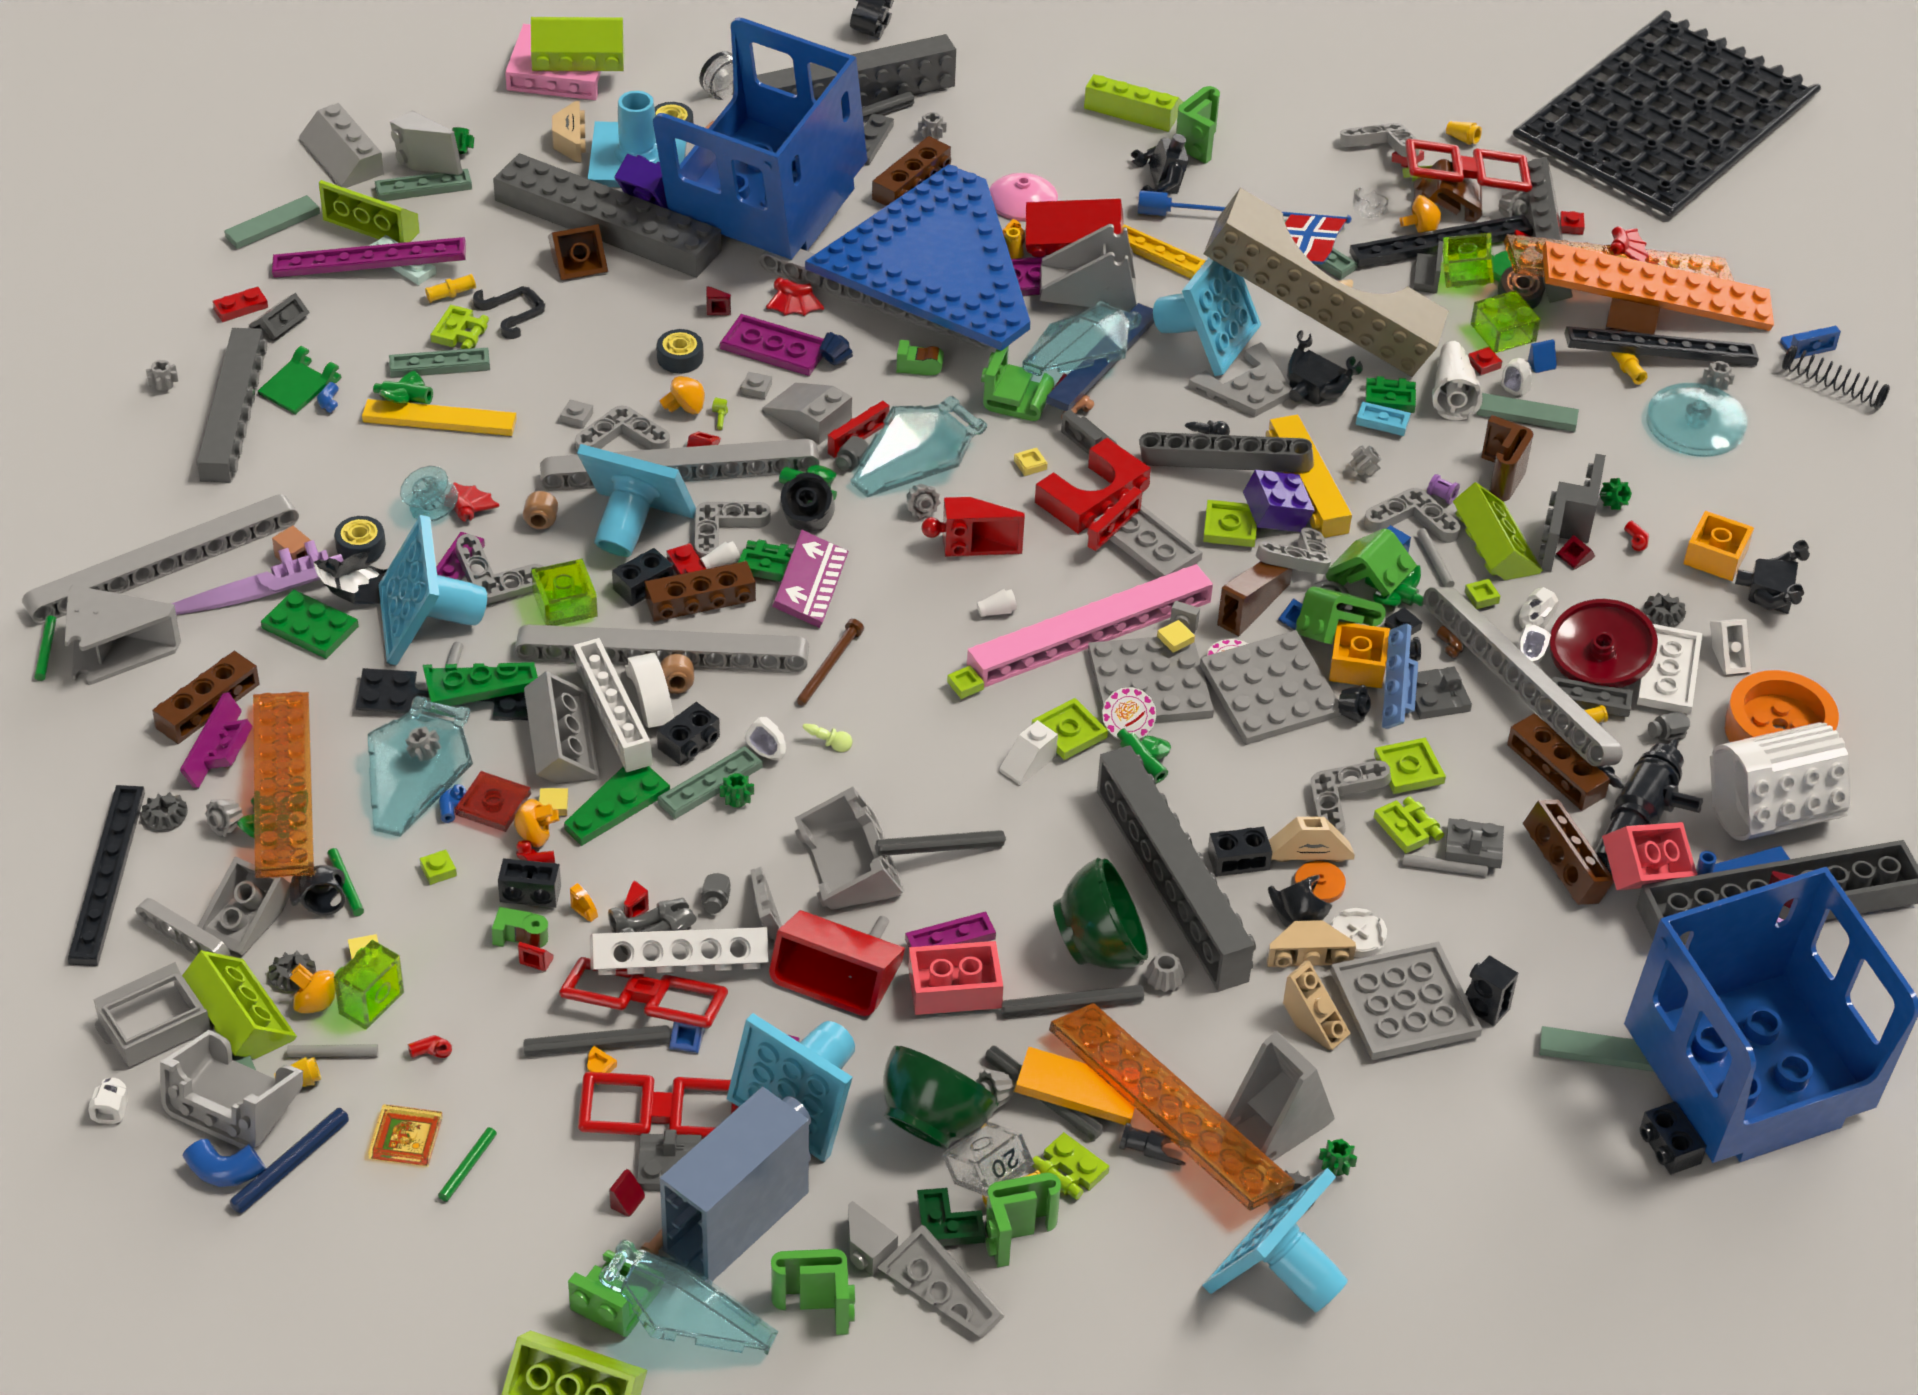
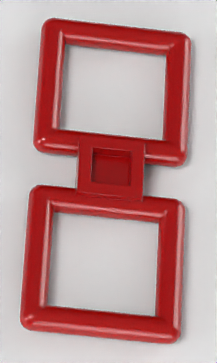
M1407 139L1405 141L1408 168L1411 176L1458 183L1462 182L1464 178L1477 179L1480 186L1521 192H1530L1532 190L1528 162L1525 155L1476 148L1473 150V157L1460 155V149L1457 145L1417 139ZM1415 149L1451 154L1454 172L1418 167ZM1483 159L1518 163L1521 182L1486 177Z
M580 957L559 990V995L562 998L617 1010L626 1009L630 1000L645 1003L644 1013L647 1016L701 1028H710L728 995V989L724 986L667 974L663 975L659 980L644 977V974H627V969H616V976L629 978L619 998L574 989L585 969L591 970L590 958ZM669 987L713 996L704 1016L664 1008L659 1005Z
M586 1072L582 1080L578 1129L581 1132L641 1135L650 1133L651 1123L669 1124V1130H676L677 1135H701L702 1139H704L716 1127L681 1126L684 1089L728 1092L731 1080L676 1077L673 1080L672 1093L654 1092L655 1080L651 1075ZM594 1084L642 1087L639 1123L591 1120ZM731 1102L732 1114L739 1107Z

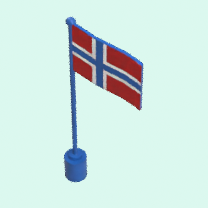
M1139 191L1138 214L1166 216V212H1171V207L1223 211L1225 207L1172 203V198L1167 197L1168 193ZM1282 212L1284 217H1289L1285 224L1296 245L1313 264L1321 265L1331 255L1337 235L1343 226L1349 224L1352 220L1350 215L1342 217Z

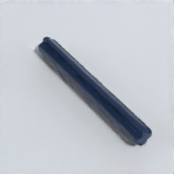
M340 1107L331 1112L268 1166L265 1171L260 1173L230 1199L232 1209L240 1214L249 1208L349 1121L347 1112Z

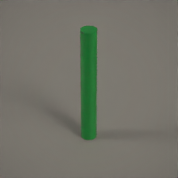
M52 615L47 616L45 619L34 678L38 681H43L46 677L57 621L56 617Z
M331 848L327 852L329 860L333 867L344 872L345 883L342 887L353 915L360 916L364 913V908L338 849Z
M486 1128L441 1189L438 1197L442 1201H449L496 1137L497 1132L493 1128Z

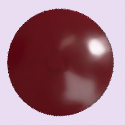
M1592 599L1575 604L1557 618L1551 630L1550 653L1552 660L1558 670L1569 680L1622 688L1646 675L1653 666L1657 656L1658 637L1651 620L1638 608L1619 600Z

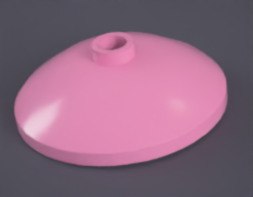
M1031 173L1005 175L996 180L989 188L997 214L1010 220L1026 221V202L1058 201L1055 187L1046 179Z

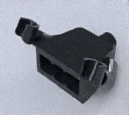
M1174 134L1172 139L1162 138L1157 146L1147 149L1146 153H1142L1138 149L1131 153V156L1134 158L1132 162L1138 167H1144L1148 159H1150L1148 164L1155 188L1152 189L1149 185H1146L1141 189L1142 191L1178 194L1188 165V156L1184 146L1186 138L1183 135Z
M1300 330L1297 333L1299 345L1297 348H1294L1287 368V378L1292 388L1289 392L1290 398L1294 402H1300L1304 398L1313 404H1320L1325 400L1342 396L1353 380L1351 377L1363 371L1361 361L1353 367L1356 359L1354 356L1349 357L1346 360L1348 368L1346 370L1311 350L1304 352L1305 348L1312 345L1313 339L1310 333L1308 339L1302 341L1304 333L1303 330Z
M1799 540L1794 543V552L1788 551L1771 559H1757L1753 572L1738 569L1735 584L1750 587L1748 595L1750 602L1758 604L1769 611L1776 610L1789 614L1791 604H1799L1802 601L1801 596L1804 595L1802 585L1796 584L1798 569L1796 559L1806 561L1809 558L1810 553L1807 542Z

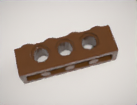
M930 136L926 137L872 180V200L887 206L948 164L950 165L952 160L951 146Z
M744 561L645 581V597L652 619L655 622L756 601V582L748 562Z
M234 650L226 657L220 659L211 668L201 673L189 684L180 688L164 702L159 703L152 710L156 729L175 743L180 744L206 724L223 693H229L237 702L260 685L257 665Z
M1534 713L1511 726L1507 746L1581 811L1606 797L1610 778L1596 766L1590 765L1537 714Z
M1559 799L1538 800L1522 824L1543 853L1545 859L1550 863L1558 878L1563 882L1572 899L1578 905L1599 904L1614 883L1612 875Z

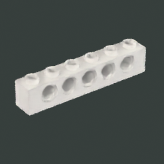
M600 638L574 645L578 673L626 772L653 765L648 735Z
M767 927L591 934V970H598V975H616V969H627V974H645V968H656L657 973L674 972V967L685 966L686 972L703 971V966L714 965L715 971L732 970V965L743 964V970L761 969V963L768 962ZM734 941L740 942L744 947V953L739 958L734 957L730 952V946ZM705 942L711 943L715 948V954L711 959L705 958L701 953V947ZM676 943L682 944L686 948V956L682 960L676 959L672 954V948ZM648 944L653 945L657 949V957L654 961H649L643 956V949ZM617 946H624L628 950V958L625 962H619L614 958L613 952Z

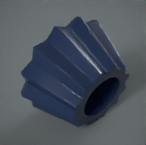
M833 332L826 333L819 348V352L826 361L835 366L853 357V351L850 349V344L845 337Z

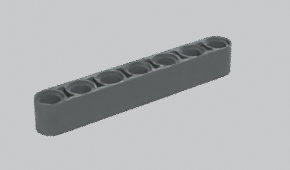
M1147 432L1139 439L1142 461L1149 466L1300 473L1307 472L1314 466L1312 443L1303 438Z

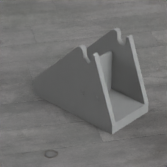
M1108 224L1042 258L1040 266V301L1129 313L1137 306L1136 275L1127 228H1123L1121 234H1115L1114 226Z
M72 585L68 591L65 645L69 646L74 640L73 680H76L80 674L86 673L88 674L86 682L92 685L176 653L181 639L174 604Z
M1275 1031L1262 1043L1224 1116V1119L1232 1128L1237 1127L1255 1114L1260 1115L1272 1127L1260 1151V1154L1268 1164L1325 1128L1335 1119L1317 1069L1278 1031Z

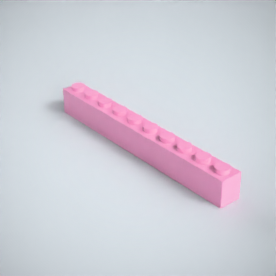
M1197 564L1183 568L1169 575L1137 585L1134 588L1113 594L1107 598L1091 602L1088 605L969 648L967 666L971 665L981 677L985 688L1086 650L1090 642L1110 641L1171 618V610L1175 601L1195 607L1211 603L1213 583Z

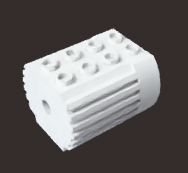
M1818 722L1716 746L1710 755L1712 805L1715 807L1719 822L1734 839L1745 841L1839 819L1848 815V809L1850 808L1848 753L1842 737L1839 738V733L1836 730L1833 731V727L1827 726L1826 723Z

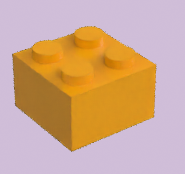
M1705 511L1688 543L1683 564L1733 581L1749 549L1754 527Z
M1338 621L1333 644L1329 681L1382 688L1390 628Z

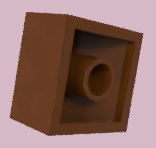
M599 224L552 232L548 235L553 262L560 280L608 272Z
M1612 298L1606 329L1655 334L1660 307Z

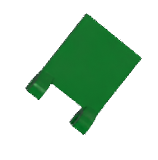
M301 345L295 350L290 362L258 390V394L296 415L329 382L337 383L342 378L341 374L336 372L339 369V365L329 362L322 374L308 367L312 362V359L306 356L309 353V349Z

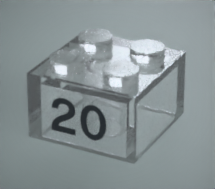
M988 1121L980 1129L942 1153L954 1184L984 1196L988 1195V1188L991 1184L1019 1178L1025 1173V1170L1034 1164L1022 1133Z

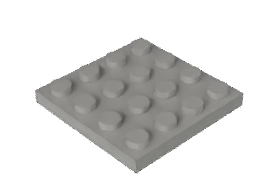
M1297 630L1211 654L1200 659L1202 670L1245 745L1342 716L1339 713L1337 697Z
M1158 637L1088 643V653L1102 710L1105 701L1113 692L1121 688L1133 687L1144 691L1151 697L1156 707L1155 723L1213 718L1214 709L1204 673L1200 666V658L1195 641L1174 653Z
M1439 942L1331 965L1330 972L1371 1060L1481 1037L1482 1027Z

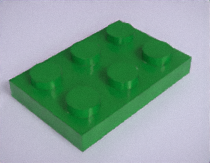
M294 589L261 620L263 630L325 659L359 627L358 619Z

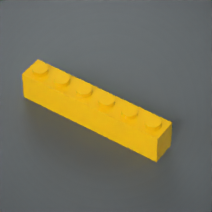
M1299 415L1270 419L1266 437L1303 438L1312 443L1313 468L1302 473L1284 472L1300 475L1315 510L1310 518L1312 529L1322 533L1324 538L1348 534L1352 514Z

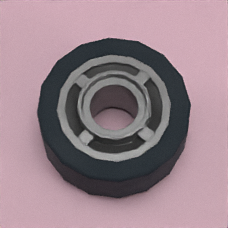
M1518 264L1510 266L1503 272L1498 284L1497 293L1500 301L1506 307L1515 311L1523 312L1534 309L1539 305L1545 291L1542 274L1529 265Z

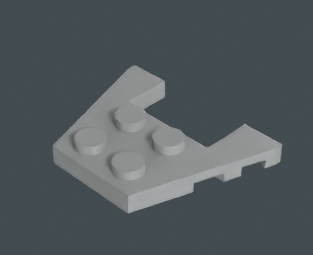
M1262 342L1244 351V358L1255 368L1224 384L1209 372L1204 371L1190 378L1188 385L1193 390L1200 388L1206 391L1207 396L1213 399L1220 397L1228 401L1227 405L1253 417L1290 399L1289 392L1292 389Z

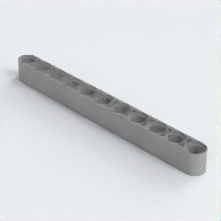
M800 249L794 258L790 260L765 250L759 258L761 266L768 272L802 284L810 283L811 287L967 343L986 349L991 348L989 345L806 270L805 261L815 255L814 253Z
M811 439L613 452L678 469L684 482L780 475L785 467L806 473L810 466L820 464L817 445ZM578 455L551 456L543 459L540 463L541 483L547 490L595 488Z
M278 494L34 588L23 596L22 603L33 621L37 624H43L49 615L57 619L67 614L68 591L72 585L121 594L287 529L298 521L299 513L285 495Z
M1430 587L1425 591L1423 596L1425 607L1590 765H1616L1621 761L1623 756L1621 745L1456 589L1452 587Z
M552 625L521 626L518 630L515 648L516 655L520 659L527 661L576 663L574 645L600 638L612 664L628 665L627 658L655 653L661 663L669 655L682 654L691 660L694 668L801 672L805 670L808 665L809 654L808 641L799 636Z

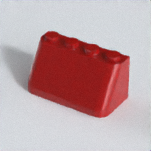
M1121 198L1026 202L1027 252L1034 257L1050 255L1108 224L1114 226L1115 234H1121L1123 232Z
M799 910L777 930L769 974L771 979L779 986L849 1012L868 1016L878 1008L902 963L905 947Z

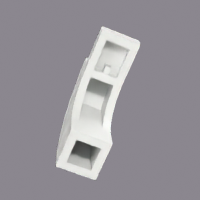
M655 653L627 658L628 665H625L626 676L632 679L635 685L643 724L648 728L665 725L674 718L666 679Z

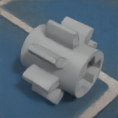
M927 113L925 116H922V121H918V131L921 132V137L926 138L930 136L939 140L943 137V133L946 132L947 122H943V116H940L938 113Z
M157 360L152 363L151 369H146L149 386H154L159 391H167L173 387V382L179 381L176 365H170L166 360Z
M1722 361L1710 363L1709 368L1704 369L1702 377L1706 380L1705 386H1708L1710 390L1715 392L1727 390L1728 385H1733L1735 377L1731 373L1732 367Z
M1362 445L1351 453L1354 459L1350 461V464L1360 476H1363L1365 473L1368 476H1372L1381 468L1377 463L1382 459L1372 446L1369 445L1365 449Z
M426 726L415 728L410 732L409 737L405 739L408 745L406 750L411 758L417 756L419 761L430 760L435 757L438 749H441V745L438 742L440 738L436 730L429 732Z

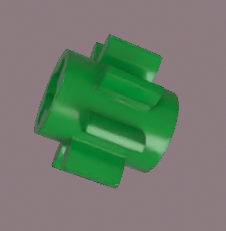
M452 128L455 134L458 153L467 154L468 148H474L475 137L469 135L470 130L467 128Z
M1611 478L1610 482L1602 483L1603 487L1599 495L1603 501V506H1611V510H1621V506L1629 505L1628 501L1631 498L1632 492L1628 482H1621L1620 478Z
M734 773L728 776V778H723V786H720V797H725V805L740 808L746 803H751V795H754V784H749V776Z
M1343 1139L1327 1140L1326 1148H1320L1319 1159L1323 1160L1321 1169L1325 1170L1328 1168L1335 1176L1343 1174L1348 1176L1350 1167H1356L1357 1156L1353 1155L1355 1146H1350Z

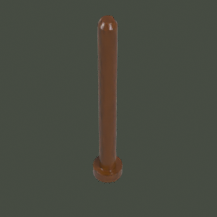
M848 620L845 625V633L798 696L797 703L799 705L807 704L853 638L861 636L864 626L859 620Z

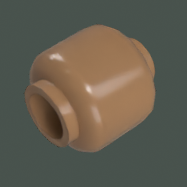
M545 491L531 493L527 497L523 509L525 522L535 529L551 527L557 517L558 501L552 494Z
M672 654L664 658L660 665L669 692L680 694L689 690L695 678L691 660L682 654Z

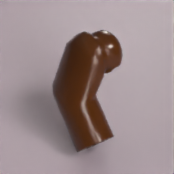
M1444 625L1441 626L1436 636L1449 644L1445 648L1446 654L1456 658L1464 650L1463 643Z

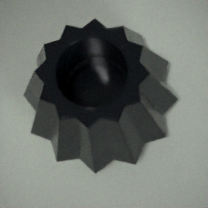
M1365 685L1344 689L1339 695V713L1357 723L1364 721L1371 708V699Z

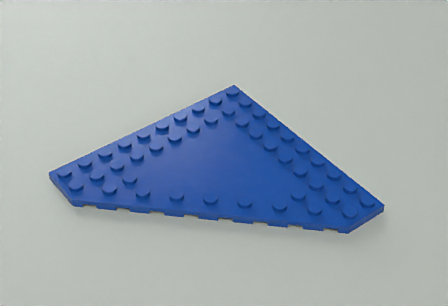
M948 164L805 261V269L1001 351L1030 330L1031 321L987 180L977 176L975 173L959 169L954 165Z

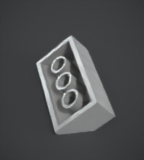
M339 103L317 110L299 135V140L340 187L348 188L384 175L382 152Z
M545 671L524 688L536 775L555 784L595 780L599 777L586 690Z

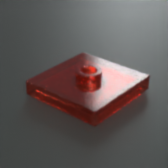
M480 771L456 806L455 814L506 832L514 821L515 814L520 806L530 797L531 787Z

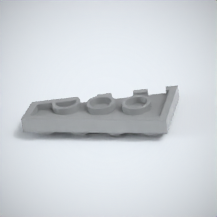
M921 1225L877 1267L981 1338L1005 1317L924 1225Z

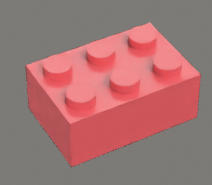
M1683 822L1626 826L1602 836L1616 890L1639 889L1644 884L1697 875Z
M996 941L909 947L908 971L915 1015L1002 1008L1003 980Z

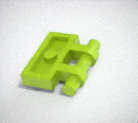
M450 304L430 334L431 342L453 348L457 342H461V349L474 348L479 341V335L484 334L489 318L486 315L475 318L473 310ZM466 328L472 329L470 332L465 331Z
M1411 796L1404 799L1403 804L1405 807L1396 800L1374 810L1373 818L1405 854L1428 844L1430 835L1436 841L1444 837L1440 824L1434 818H1430L1425 813V807L1420 802H1415Z
M1065 1132L1044 1149L1043 1157L1047 1160L1044 1161L1039 1156H1035L1030 1162V1166L1041 1174H1055L1061 1182L1060 1192L1064 1195L1069 1194L1076 1200L1084 1192L1079 1185L1090 1191L1109 1173L1110 1167ZM1057 1170H1062L1064 1173L1067 1174V1176H1064Z

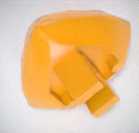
M1418 195L1412 205L1413 215L1399 218L1401 227L1415 224L1417 232L1421 233L1437 230L1441 221V212L1438 206L1430 199Z
M678 376L671 382V392L659 400L663 408H668L671 413L681 406L686 413L699 414L703 409L705 392L698 380Z
M528 799L515 814L514 826L521 838L530 841L533 847L539 848L547 842L550 836L549 824L560 821L559 812L557 809L553 810L551 804L543 805L536 799Z
M299 963L292 970V975L290 976V979L301 987L293 997L294 1011L314 1013L330 1007L336 993L334 973L329 970H319L312 974Z

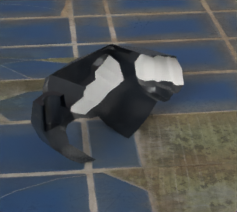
M370 550L354 554L342 562L332 558H328L325 561L319 559L313 562L318 577L334 595L353 604H380L379 583L387 569H378L365 564Z

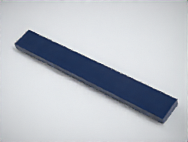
M1137 303V306L1047 395L1046 403L1063 411L1070 410L1154 323L1153 308Z

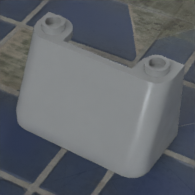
M854 787L795 817L798 829L795 830L796 836L802 845L807 844L812 850L823 882L819 885L820 891L816 894L824 908L828 906L831 910L894 898L904 892L892 856H878L876 854V841L878 839H885L875 813Z
M207 1030L160 1062L161 1103L167 1114L179 1121L241 1149L248 1144L254 1149L261 1144L302 1089L303 1071L290 1065H283L276 1071L274 1079L233 1061L231 1044L228 1039Z

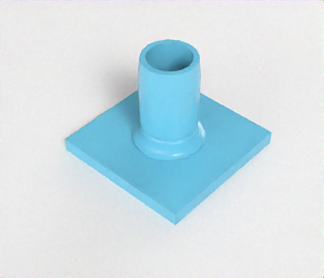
M629 91L620 96L617 111L618 122L595 121L588 171L589 180L608 187L621 188L614 176L627 154L644 156L653 163L660 162L653 127V118L655 117L653 97L644 91ZM675 138L680 165L686 156L687 142Z
M1209 257L1184 287L1182 293L1158 298L1153 308V319L1161 333L1198 332L1214 376L1223 375L1261 326L1244 278Z
M580 444L577 454L598 494L609 496L595 538V544L602 550L617 556H631L650 508L694 519L696 507L678 469Z
M420 515L379 583L387 663L392 665L399 663L426 617L476 626L481 622L486 610L487 591L484 587L437 575L430 517Z
M752 1013L745 1021L726 1099L740 1107L762 1086L781 1100L786 1096L795 1098L806 1108L811 1118V1124L809 1125V1152L825 1162L831 1156L853 1078L841 1070L855 1052L853 1037L840 1024L826 1021L812 1030L799 1043Z
M1327 1168L1273 1205L1202 1286L1212 1294L1262 1260L1264 1263H1268L1269 1268L1315 1313L1325 1307L1344 1288L1348 1279L1330 1258L1304 1232L1299 1230L1300 1228L1296 1222L1332 1183L1336 1176Z

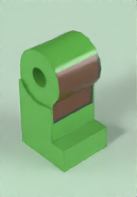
M900 340L897 352L896 373L937 375L942 369L944 352L939 347L929 346L924 348L910 346L909 340Z
M499 907L492 926V945L504 947L506 941L523 942L541 948L547 944L549 937L548 921L544 916Z

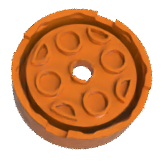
M1767 670L1751 674L1735 686L1725 715L1724 729L1729 742L1818 722L1832 726L1833 731H1835L1839 722V712L1832 696L1815 681L1793 672ZM1775 725H1778V726L1784 727V725H1785L1786 727H1785V729H1783V728H1775L1774 726H1775Z

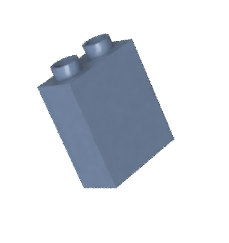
M762 1086L660 1177L663 1251L708 1285L809 1193V1161L811 1160L809 1152V1125L811 1124V1118L806 1108L798 1100L790 1096H786L781 1100Z

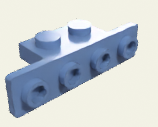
M1409 624L1401 625L1389 631L1382 712V727L1385 729L1403 724L1405 713L1408 714L1415 711L1418 662L1409 658L1411 625Z

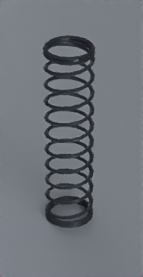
M1792 345L1784 357L1783 369H1789V372L1797 369L1799 376L1806 372L1808 380L1815 376L1817 384L1824 380L1825 387L1833 384L1834 391L1842 387L1843 395L1851 391L1853 399L1860 395L1862 403L1869 399L1870 406H1874L1877 409L1882 407L1890 390L1889 384H1884L1876 397L1875 403L1872 404V397L1878 385V380H1876L1872 391L1863 401V392L1869 381V376L1866 378L1861 390L1854 397V388L1860 377V372L1857 374L1850 389L1845 393V384L1851 373V368L1848 370L1842 384L1835 389L1836 380L1842 365L1839 366L1833 380L1826 385L1827 376L1833 361L1830 362L1822 379L1817 381L1818 372L1823 364L1824 357L1821 358L1816 371L1810 378L1808 374L1810 365L1815 358V353L1811 356L1808 366L1801 374L1799 370L1806 354V349L1803 351L1798 364L1792 370L1790 367L1796 356L1797 346Z

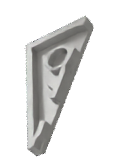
M762 867L750 870L756 897L754 906L763 922L761 927H767V939L772 938L775 942L777 930L782 926L764 871Z

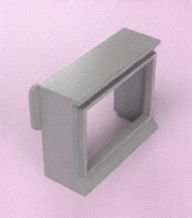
M176 962L94 999L98 1020L95 1022V1028L106 1044L115 1045L128 1067L164 1052L207 1030L212 1031L214 1029V1024L208 1017L207 1010L204 1009L181 975ZM173 981L174 986L190 1010L127 1039L109 1010Z

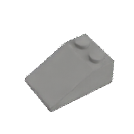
M413 110L390 121L391 137L395 142L396 158L400 164L418 171L456 175L463 173L454 131Z
M795 382L763 407V412L813 440L815 443L821 444L828 438V434L852 419V396L830 385Z
M235 856L198 927L221 940L229 950L244 955L282 913L290 898V883L275 873Z

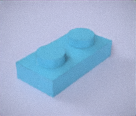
M1362 402L1356 418V425L1404 436L1411 413Z

